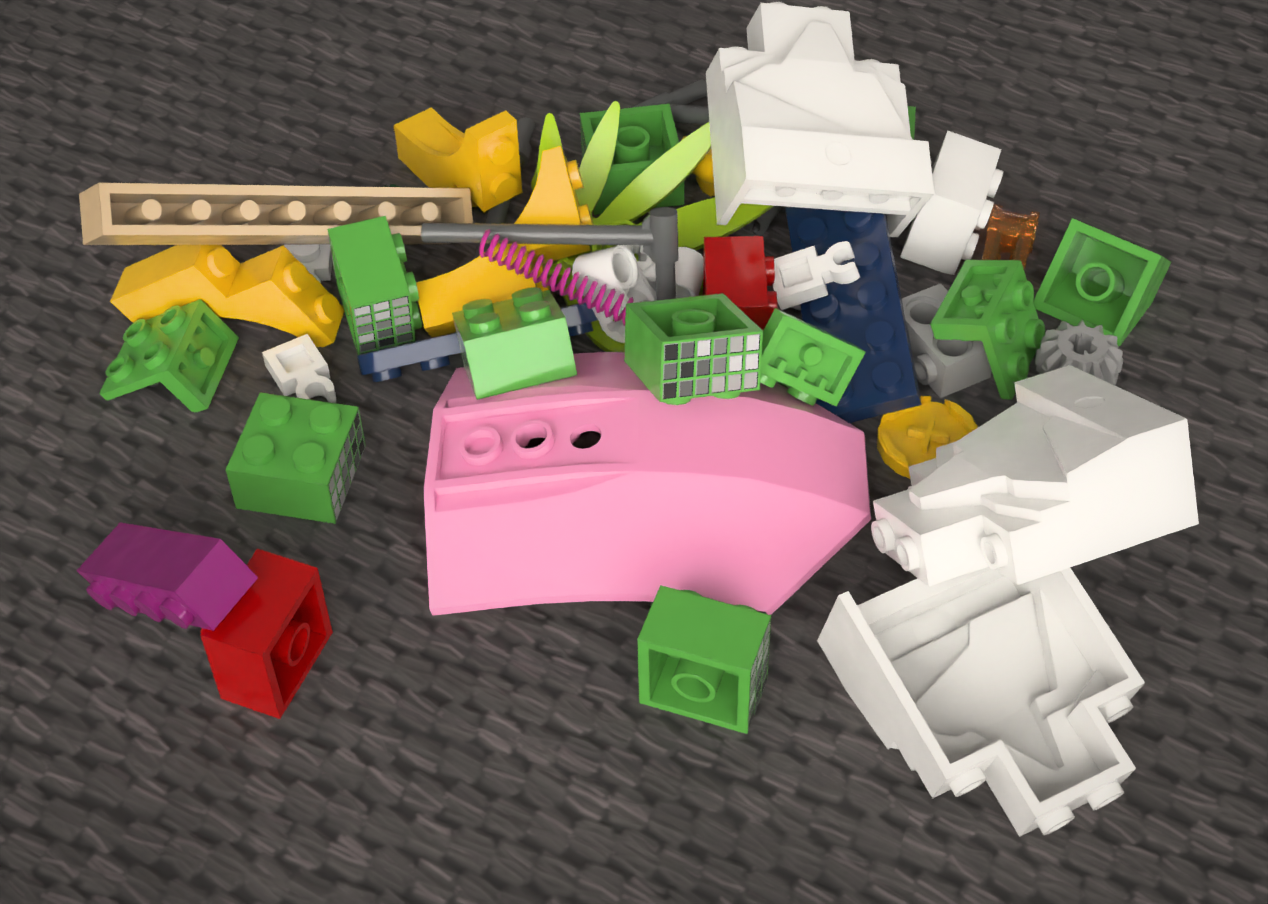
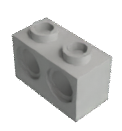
M941 283L902 298L916 377L923 385L929 384L936 394L943 398L991 378L992 370L982 341L935 339L930 323L948 293Z

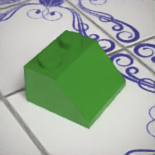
M1072 218L1033 302L1037 310L1065 321L1070 325L1077 326L1081 320L1090 328L1102 325L1104 335L1117 336V345L1120 346L1152 304L1171 261L1159 254Z

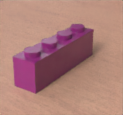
M122 522L112 530L76 570L90 583L86 588L87 593L108 610L118 607L132 616L143 613L156 622L167 619L184 629L192 625L212 631L258 579L248 566L219 538Z

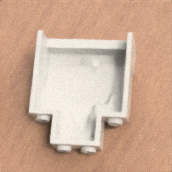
M782 2L760 3L746 28L748 50L743 47L719 48L706 71L717 225H727L739 205L744 203L887 214L890 237H899L935 194L929 142L913 140L911 137L905 85L900 81L899 64L880 63L874 59L862 61L854 59L849 11L831 10L824 6L814 8L789 6Z
M1071 365L1014 382L1017 398L1016 404L958 441L937 447L936 458L909 466L912 486H909L907 490L873 501L876 521L872 522L871 531L874 542L881 553H886L899 563L905 571L911 572L928 586L986 567L998 571L1013 583L1019 585L1197 525L1199 521L1187 419Z
M990 567L932 586L926 585L917 578L859 605H856L849 591L838 595L817 641L845 690L888 750L890 748L900 750L911 771H917L932 799L949 790H952L954 795L958 797L970 792L986 781L1020 837L1038 827L1043 835L1050 834L1075 818L1072 810L1086 803H1089L1093 810H1097L1124 794L1120 784L1136 767L1108 723L1122 717L1134 707L1130 699L1145 682L1070 567L1016 585Z

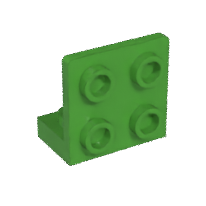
M965 260L930 323L935 339L982 341L1000 398L1012 400L1016 393L1014 382L1027 378L1029 365L1037 349H1040L1041 340L1045 336L1044 322L1038 318L1033 302V285L1026 279L1021 260Z
M201 299L181 307L178 305L172 306L163 314L148 320L139 319L125 331L123 335L125 342L117 358L107 367L105 373L107 378L99 394L109 401L161 382L191 412L206 410L211 403L239 337Z
M775 308L763 331L760 383L774 388L777 382L788 387L787 392L790 395L812 406L815 405L817 399H820L837 407L866 352L846 340Z

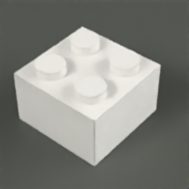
M947 130L932 168L935 194L914 217L900 256L901 258L951 275L955 274L961 259H971L979 239V234L973 233L974 229L980 230V228H985L994 202L987 200L986 197L994 198L1004 171L996 169L1001 149Z

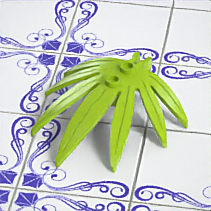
M614 101L592 136L579 167L584 188L575 190L579 206L588 204L594 225H642V222L634 224L633 221L649 212L676 190L710 151V123L704 124L659 157L638 175L598 218H594L592 212L606 185L616 146L620 105L617 101ZM552 113L546 115L543 125L536 181L540 170L542 151L558 146L562 147L557 124ZM715 197L676 209L678 214V247H687L694 250L703 248L704 237H726L751 223L774 206L741 203L727 225H717ZM590 245L591 251L553 261L547 279H550L557 264L561 263L562 268L555 283L558 284L566 268L570 267L571 272L565 283V291L573 279V264L578 256L617 245ZM635 253L634 256L638 262L639 256L637 253ZM703 281L699 295H703ZM576 286L574 288L573 295L577 291ZM568 294L563 296L567 306L578 304L577 298L570 300ZM599 320L592 321L594 331L585 334L605 352H625V343L615 341L607 336L602 330Z

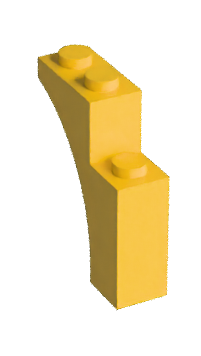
M432 107L394 125L398 158L429 188H470L472 207L478 206L483 212L523 193L517 120L506 110L466 129L465 133L449 124Z
M561 146L542 151L536 185L527 205L514 224L594 225L588 204L579 206L575 191L584 188L577 161L572 160L568 162ZM501 244L495 246L492 258L499 251ZM507 244V247L503 252L501 262L508 255L509 249L512 244ZM517 244L518 246L512 256L510 266L516 260L523 246H526V252L521 260L519 270L525 264L529 253L532 250L535 251L528 274L532 271L538 257L542 254L544 255L542 264H545L549 259L556 261L591 251L590 245ZM479 256L451 272L416 282L419 293L418 303L424 329L432 338L456 332L452 313L462 311V307L466 303L480 299H490L492 303L512 299L514 292L525 288L536 287L542 291L550 290V286L544 288L542 282L534 283L533 277L525 279L524 272L517 275L515 268L508 271L506 264L499 267L497 260L490 262L488 256L484 258ZM541 265L539 268L537 278L541 275V273L544 270L543 265Z
M175 245L125 267L110 300L117 309L134 323L139 319L148 320L161 315L172 306L178 305L181 307L201 299L218 317L264 324L297 337L308 334L316 347H325L334 343L344 314V308L338 300L325 289L284 245L243 263H239L222 245Z

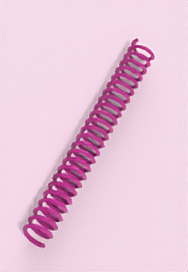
M490 229L485 231L479 247L481 258L488 256L490 262L497 260L499 267L506 264L508 271L515 268L517 275L524 272L525 279L533 277L534 283L542 282L544 288L551 286L552 292L559 290L561 296L568 294L570 300L577 298L579 305L586 302L588 309L595 307L597 313L604 311L606 318L613 315L615 322L622 319L625 326L626 306L618 316L625 297L624 293L620 294L609 312L612 299L616 293L615 288L611 289L606 301L600 307L607 288L606 284L602 285L598 295L591 303L593 293L598 284L597 280L593 281L589 291L582 299L585 286L589 280L588 276L583 278L580 287L573 295L576 282L580 276L579 271L575 272L571 283L564 291L566 280L571 272L570 267L566 268L562 279L555 286L557 276L562 268L561 263L557 264L554 273L546 282L548 272L553 264L552 259L547 261L543 272L537 278L539 268L544 260L543 254L538 257L534 268L528 274L535 251L532 250L529 253L525 264L519 270L521 260L526 252V246L521 247L516 260L510 266L512 256L518 246L517 242L512 243L508 255L501 262L503 252L509 242L508 237L503 239L499 251L492 258L494 248L500 236L499 233L494 235L490 247L484 253L485 243L491 232ZM633 297L629 298L627 303H633Z

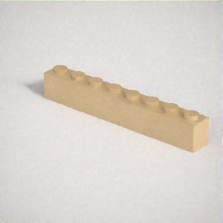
M97 183L79 194L83 245L330 244L327 229L381 216H386L391 234H401L403 244H450L423 243L421 237L422 224L473 223L470 188Z

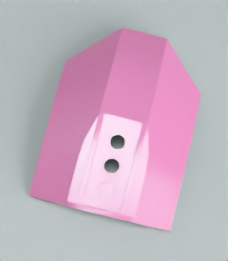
M625 352L573 354L577 370L576 376L478 400L465 368H456L433 409L424 483L429 609L432 615L544 603L584 601L653 602L660 585L677 590H691L706 598L732 605H746L757 611L772 615L871 520L864 432L816 403L812 406L795 398L787 392L788 387L777 382L774 388L760 383V390L740 392L738 397L732 399L707 396L691 398L690 402L682 405H670L659 402L624 362ZM595 431L601 434L599 442L590 448L580 449L573 446V443L584 432ZM546 438L537 447L525 448L531 439Z

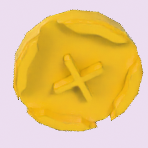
M920 396L922 405L883 414L877 430V449L884 463L897 474L910 479L909 466L936 458L937 447L956 442L977 429L978 426L972 415L957 403L946 399L944 404L931 402V396Z

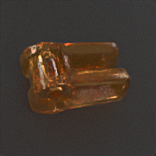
M994 204L988 223L982 260H1000L1001 253L1008 252L1010 253L1009 260H1021L1025 272L1029 253L1032 254L1040 212L1031 210L1030 215L1003 210V205Z

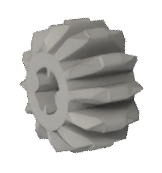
M1083 320L1077 326L1061 321L1056 330H1047L1042 338L1040 349L1037 350L1035 358L1036 371L1043 374L1071 365L1112 385H1116L1123 365V351L1118 349L1117 336L1104 335L1102 325L1090 328L1085 325Z

